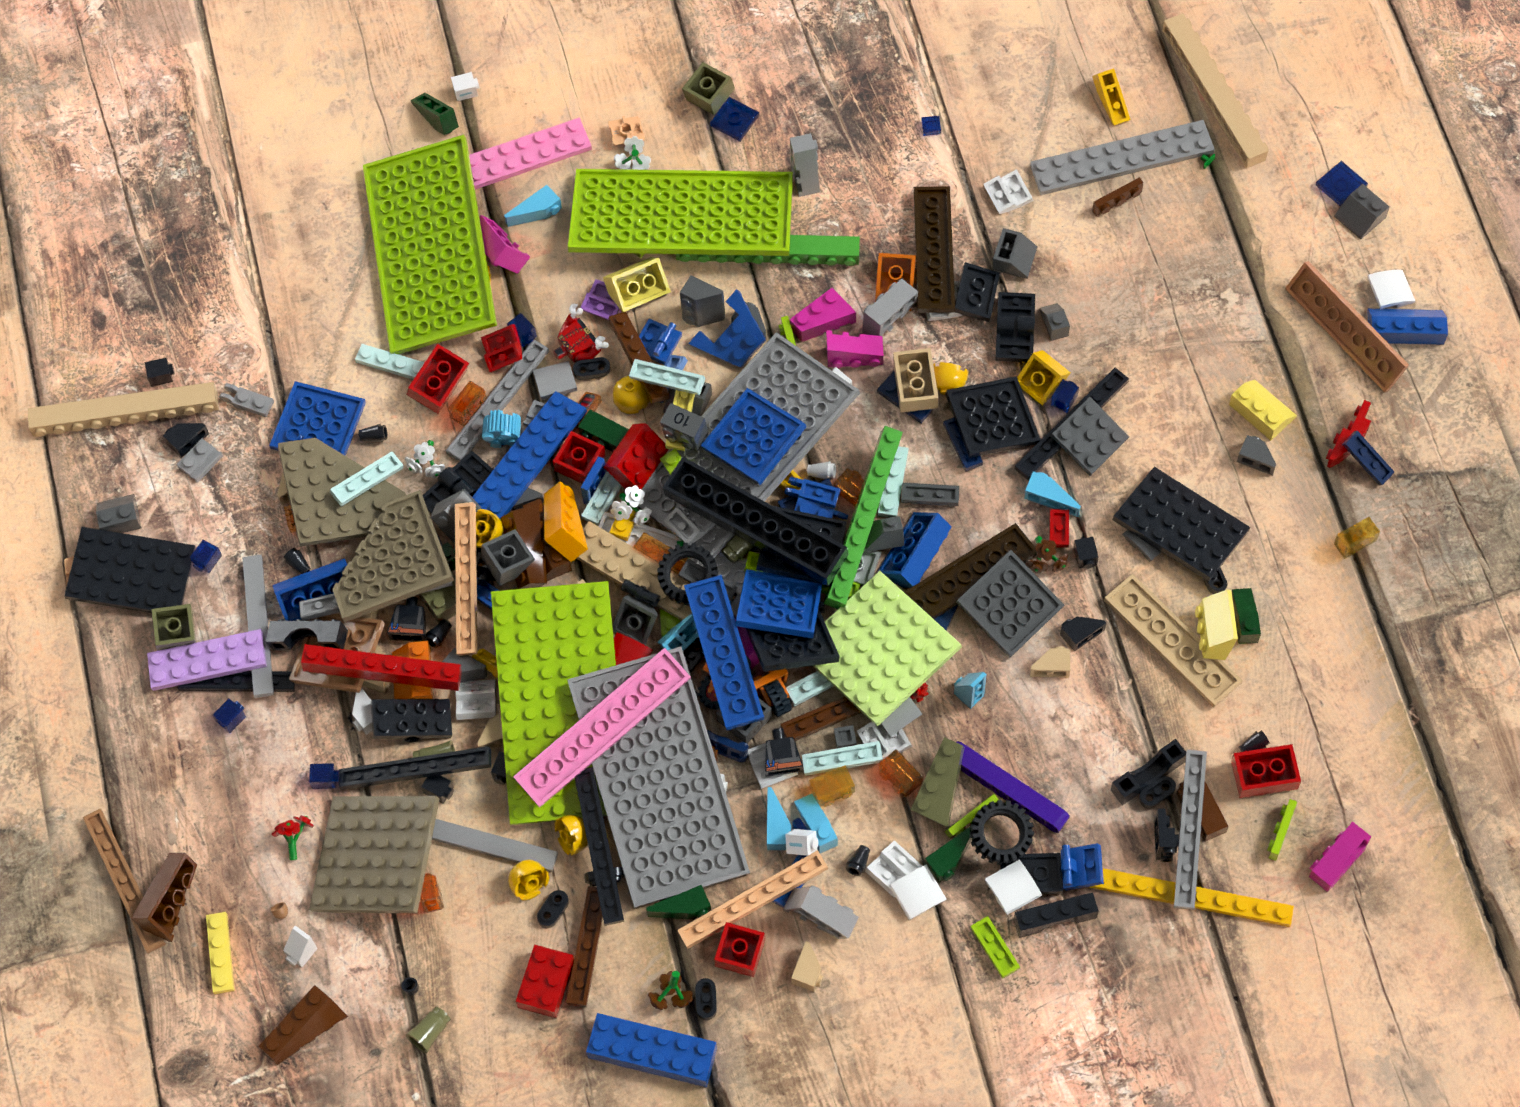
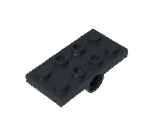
M998 292L995 361L1027 362L1033 354L1035 294Z
M473 451L468 453L453 468H445L438 476V482L423 494L428 512L432 515L437 503L463 489L473 497L493 469Z
M449 699L371 700L373 739H402L403 742L414 743L422 738L452 737Z

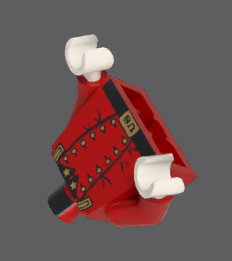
M572 304L569 307L571 314H568L558 333L557 338L560 347L553 351L558 360L565 356H568L574 363L579 360L592 359L601 352V348L606 349L609 346L607 342H603L605 337L598 336L595 338L580 318H576L577 315L583 313L582 308H578L577 312L575 311L578 304Z

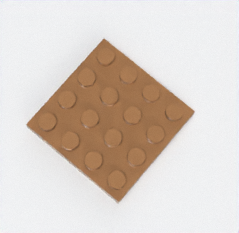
M331 614L311 619V621L315 619L322 621L340 620L348 629L344 649L369 653L375 652L385 625L382 620L358 617L344 623L341 614ZM317 637L304 638L289 678L290 681L297 684L360 693L365 679L303 671L301 659L304 644L321 646Z

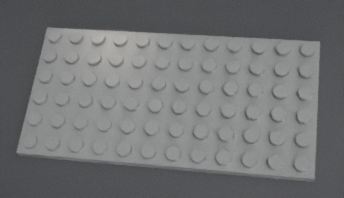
M777 332L701 416L705 418L708 429L702 441L703 443L743 392L749 388L806 424V429L763 483L759 485L705 451L701 445L698 450L693 448L692 450L685 448V451L677 450L681 457L687 458L763 501H766L860 394L859 389ZM660 462L642 488L645 493L643 497L644 502L637 507L641 510L645 507L651 509L650 517L682 540L664 521L676 507L681 508L682 505L665 496L662 487L670 477V473L663 463ZM715 525L694 543L698 547L700 545L703 546L715 558L734 537V534Z
M682 647L667 650L690 675ZM657 654L567 679L578 719H582ZM690 679L592 763L634 908L673 897L701 884L704 888L750 874L697 696Z

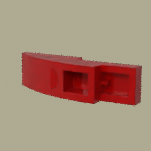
M1364 400L1362 406L1358 405L1354 416H1356L1355 421L1351 420L1347 429L1343 428L1341 434H1336L1333 444L1336 445L1334 449H1329L1326 459L1329 460L1328 468L1339 464L1350 455L1342 444L1354 431H1358L1365 437L1371 424V420L1366 419L1371 402Z

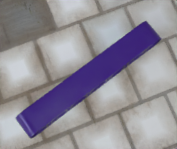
M956 741V743L965 747L960 771L1004 800L1011 801L1010 804H1018L1017 808L1020 810L1023 808L1025 814H1029L1031 818L1055 833L1060 832L1070 818V815L1064 809L967 745Z

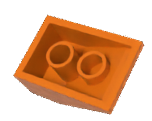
M879 253L875 302L879 295L885 294L889 287L900 279H903L914 288L916 255Z

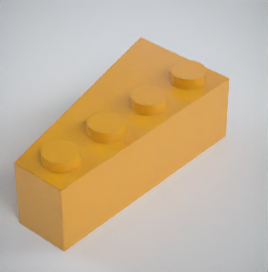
M560 481L544 493V536L548 544L572 562L586 552L588 547L574 492L569 486H565Z

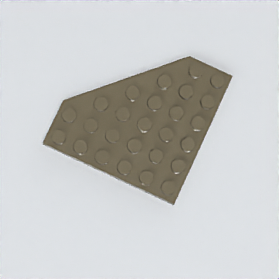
M317 438L278 443L279 455L300 547L366 537L373 521L378 519L381 514L383 505L406 496L404 491L384 480L345 505L340 506L331 495L330 489L361 471L364 467Z
M421 490L383 505L381 508L382 512L378 519L373 521L368 530L367 537L361 541L356 549V555L353 560L348 562L342 572L343 576L339 583L334 585L333 592L344 623L454 581Z

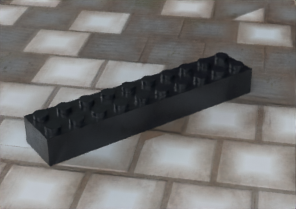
M685 457L681 458L662 487L666 497L826 586L830 585L849 555L845 545Z

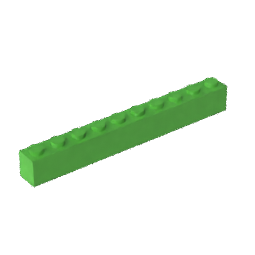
M790 235L789 256L676 254V260L683 262H754L756 264L764 262L773 264L790 263L793 265L803 263L810 265L827 264L833 266L841 264L853 266L859 265L860 237Z
M884 426L880 432L843 543L847 547L849 555L835 575L833 583L828 588L824 600L825 605L839 609L847 603L903 432Z

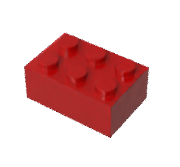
M437 343L408 387L406 395L439 414L466 373L469 362Z
M646 423L632 424L604 465V468L624 489L632 488L633 486L642 489L661 462L660 458L665 456L669 449H666V443Z
M1293 744L1233 754L1231 764L1239 798L1297 790L1301 784Z
M534 944L515 1001L517 1007L557 1019L572 973L574 956Z

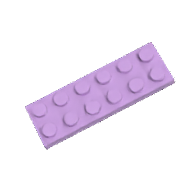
M261 629L147 653L150 685L153 691L267 667L263 632Z

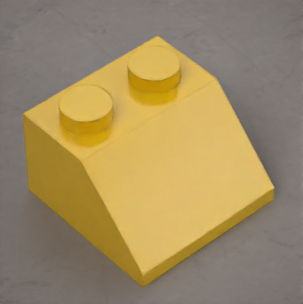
M1041 350L1031 355L1017 379L1020 387L1041 405H1044L1062 387L1071 372L1045 351Z

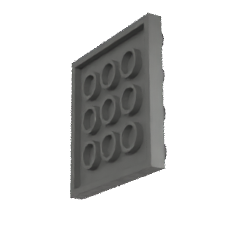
M1012 550L1002 557L956 601L1009 658L1065 606Z

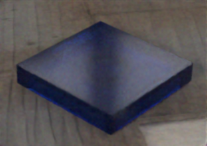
M728 97L711 120L710 126L741 142L759 117V112Z
M1342 160L1316 182V186L1340 207L1360 185L1368 186V183Z

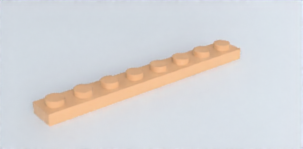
M469 502L455 504L456 654L459 656L478 654L476 504Z
M817 850L677 931L687 949L723 930L726 922L732 924L828 870V866Z

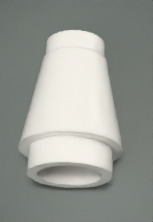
M830 461L808 465L807 474L808 476L821 479H834L836 476V465Z

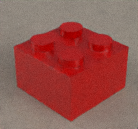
M571 431L553 460L554 470L583 484L598 456L603 459L606 457L605 448L603 445Z
M726 922L714 959L715 967L754 977L766 940L765 933Z

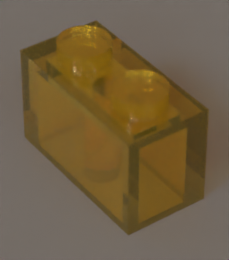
M1367 517L1337 534L1334 545L1344 559L1376 542L1380 530L1371 518Z
M846 765L809 780L811 792L820 807L830 806L835 800L840 798L847 799L855 793V785Z

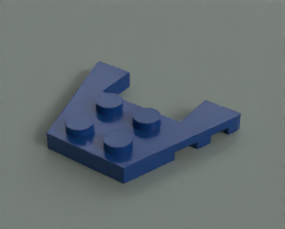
M736 289L725 302L739 316L715 343L702 331H699L689 344L742 368L766 339L753 318L747 303H745L741 292Z

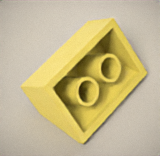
M658 257L647 258L603 277L608 294L622 312L671 292Z
M1256 380L1245 382L1231 395L1229 405L1270 441L1297 417L1295 413Z
M1228 589L1203 598L1195 609V616L1198 618L1197 633L1200 634L1199 649L1202 650L1203 658L1226 660L1238 639L1232 593Z

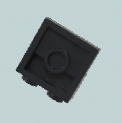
M1166 808L1157 809L1154 819L1156 860L1172 862L1173 855L1177 853V847H1179V835L1175 834V828H1168L1170 827V817L1166 815Z

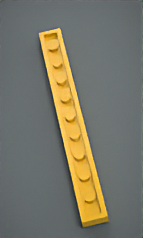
M1103 868L1104 884L1090 886V888L1174 904L1176 882ZM1196 887L1195 909L1286 927L1291 926L1293 905Z

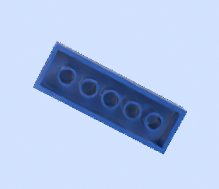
M597 1013L586 1054L589 1059L707 1087L717 1052V1043Z

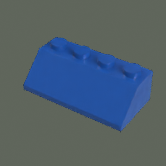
M1371 308L1367 310L1368 323L1387 343L1445 344L1448 336L1447 316L1443 310H1380Z
M913 512L903 529L904 546L892 548L878 572L881 571L893 583L903 588H911L918 584L924 572L929 568L933 557L938 553L942 542L947 538L952 526L939 513Z
M345 558L272 585L285 620L296 621L301 619L300 601L334 594L333 587L336 583H339L343 576L342 572L347 566Z

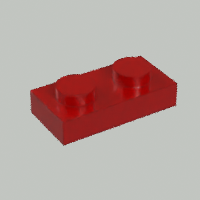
M1050 509L1049 540H1053L1057 548H1069V510Z

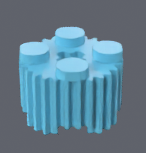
M491 410L490 415L485 416L483 419V440L491 443L490 446L493 448H501L502 445L513 446L520 437V415L513 413L511 416L503 414L502 410Z

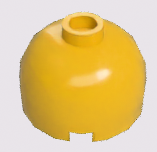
M940 362L939 366H935V363L933 364L937 390H940L941 394L945 395L946 390L964 387L969 373L966 368L965 371L960 370L961 366L952 363Z
M629 376L621 378L613 388V402L623 413L636 414L639 410L645 409L650 401L641 382L631 379Z
M479 509L476 512V547L481 548L482 544L501 536L503 533L502 522L499 517L486 509Z
M567 815L556 819L555 832L559 831L560 837L557 839L562 850L567 855L571 854V856L583 851L588 846L583 819L577 815Z
M530 859L517 863L508 876L511 891L521 900H529L538 896L541 893L538 890L543 885L546 888L549 882L547 870L539 862Z

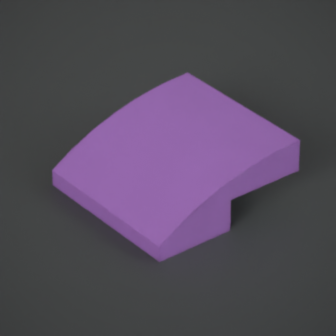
M595 279L590 292L586 294L580 308L587 313L608 320L609 316L621 313V310L608 294L605 282Z

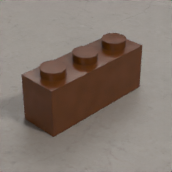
M1184 782L1180 783L1177 791L1181 802L1183 799ZM1204 782L1200 837L1202 836L1206 842L1226 833L1229 826L1209 787Z

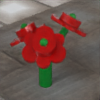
M300 815L299 818L294 816L293 819L297 822L294 823L293 820H288L280 823L271 834L274 837L284 836L288 842L289 860H297L296 842L303 827H314L310 823L311 819L307 816Z

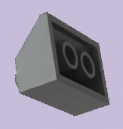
M691 275L680 291L682 319L687 324L697 327L724 321L723 290Z

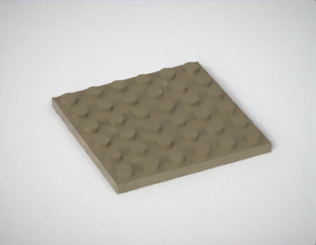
M437 796L333 797L309 910L312 912L417 914L439 798Z

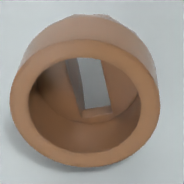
M280 902L271 907V912L275 918L284 919L288 915V907L285 902Z

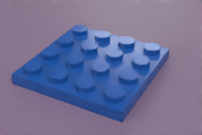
M295 381L270 442V449L279 451L278 443L317 438L346 456L366 400Z
M747 388L702 443L701 447L761 485L807 426L804 422Z
M746 569L735 626L813 638L822 584Z

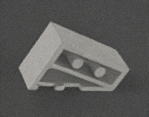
M811 133L790 138V164L799 197L820 192L817 163L818 145L817 141L812 139Z
M900 279L897 283L894 282L885 294L882 293L878 296L873 305H868L865 308L862 332L866 335L882 336L886 330L890 332L894 328L892 326L894 321L899 317L902 319L917 302L918 291L903 279Z
M811 885L810 887L792 890L783 908L784 911L789 913V911L793 910L801 915V920L805 922L807 919L818 925L817 928L838 939L850 937L859 918L853 914L854 911L851 908L842 907L835 898L825 896L821 893L822 890L816 886Z

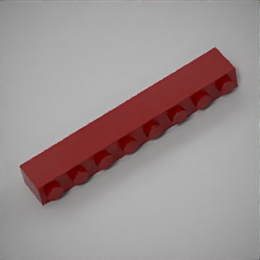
M304 644L301 659L302 669L306 672L459 691L462 675L461 664Z

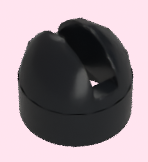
M409 977L402 982V989L407 995L412 996L418 992L419 984L415 978Z

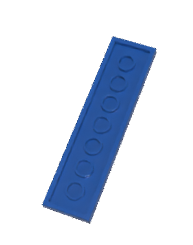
M555 391L472 498L482 509L491 511L501 520L500 517L509 513L565 441L569 433L579 423L587 412L586 408Z
M722 575L684 585L726 730L765 720L737 626H735L736 621Z

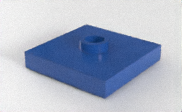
M599 456L581 486L583 503L588 505L607 472L604 468L605 460Z

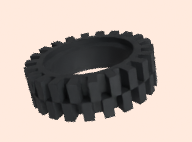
M683 543L684 546L675 545L676 548L668 549L669 553H664L662 556L663 560L659 561L657 573L661 589L665 595H668L670 600L673 601L674 599L678 604L683 602L684 605H689L685 590L676 587L670 578L671 569L676 562L684 558H694L704 565L706 569L705 579L719 576L713 555L708 550H705L703 546L700 545L698 547L695 543L691 545Z
M998 800L996 803L994 801L989 802L988 805L985 804L976 813L970 825L971 832L969 834V837L972 838L971 845L976 847L975 852L977 854L979 852L982 854V859H989V863L997 862V865H1002V863L1007 865L1012 861L1016 862L1024 856L1032 844V837L1034 836V831H1032L1034 827L1033 822H1029L1031 819L1029 814L1026 816L1024 814L1025 810L1017 808L1019 805L1016 803L1011 805V801L1007 800L1005 803H1002V800ZM997 815L1006 816L1016 823L1019 829V840L1014 847L1000 850L987 842L984 836V825L991 817Z

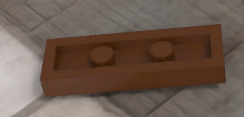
M1139 177L1094 201L1092 212L1095 216L1106 214L1111 208L1124 204L1126 200L1132 197L1139 196L1144 182Z

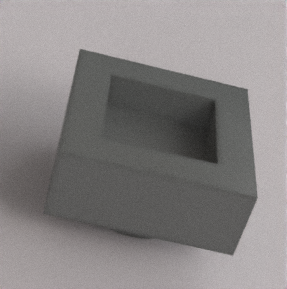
M853 725L834 728L837 748L857 745Z

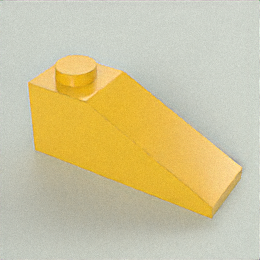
M1114 68L1093 75L1092 78L1097 93L1113 126L1131 120Z

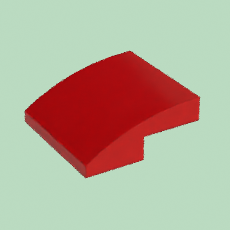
M515 324L481 337L486 351L484 358L489 372L522 360V350Z
M618 632L613 638L616 665L650 656L653 651L646 645Z

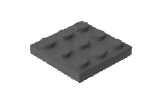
M1091 397L1050 435L1089 476L1129 438Z

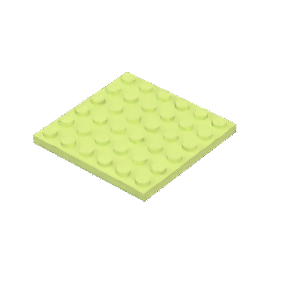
M879 571L847 601L844 607H840L825 621L839 653V662L813 665V667L878 727L958 652L962 645Z

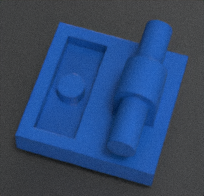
M648 319L639 335L651 360L663 365L669 356L672 355L682 337V332L675 330L676 324L673 322L666 326Z
M1096 843L1070 848V845H1062L1061 871L1063 889L1067 891L1104 884L1100 844Z

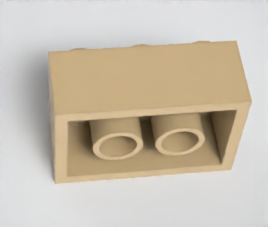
M931 348L893 352V366L900 413L938 408V392Z

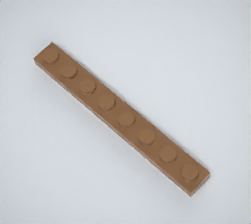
M100 808L84 816L83 819L131 919L142 901L143 895ZM131 919L148 954L166 945L164 939L143 930Z

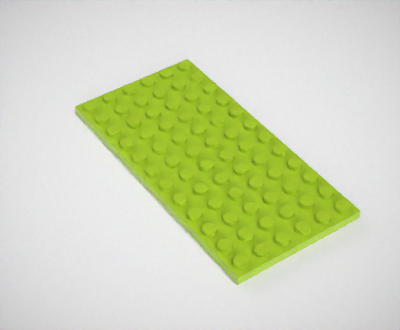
M465 135L364 164L363 171L390 353L402 354L497 326Z
M576 169L568 252L789 256L793 172Z
M608 581L491 591L510 825L556 821V819L567 815H577L583 818L575 778L539 808L513 776L579 721L567 679L616 666ZM596 780L603 816H607L604 803L601 797V793L599 790V786Z

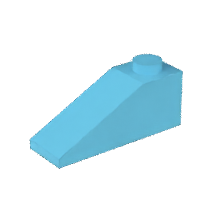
M546 185L504 215L505 223L510 227L547 219L560 211L562 208L561 200Z
M1033 471L1025 490L1024 499L1053 509L1069 510L1070 515L1079 517L1081 506L1047 474Z
M692 613L657 642L663 649L671 650L682 647L684 651L698 637Z
M985 672L968 673L964 678L960 677L954 683V694L970 709L984 697L987 674Z
M768 787L767 850H786L785 834L791 831V824L772 787Z
M813 794L794 801L807 829L816 831V838L818 839L817 850L821 854L838 846V838Z

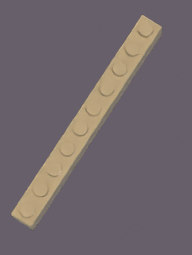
M1183 13L1164 20L1163 33L1245 167L1249 168L1266 161L1269 152L1267 144L1262 142L1259 131L1256 128L1254 129L1249 115L1244 113L1241 102L1236 100L1233 89L1228 87L1225 76L1217 69L1215 60L1209 56L1207 47L1201 43L1200 36L1193 30L1191 21Z
M214 382L33 407L28 408V426L33 436L43 437L47 434H63L68 431L79 432L89 428L99 429L103 426H119L124 423L135 424L139 421H155L159 418H175L180 415L191 416L201 412L211 413L219 410L218 393Z

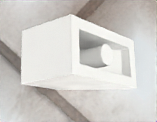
M361 688L360 693L356 692L352 712L355 720L353 724L359 732L363 730L367 735L373 731L371 699Z
M294 926L283 951L287 956L285 959L293 966L298 964L303 967L317 950V947L308 934Z

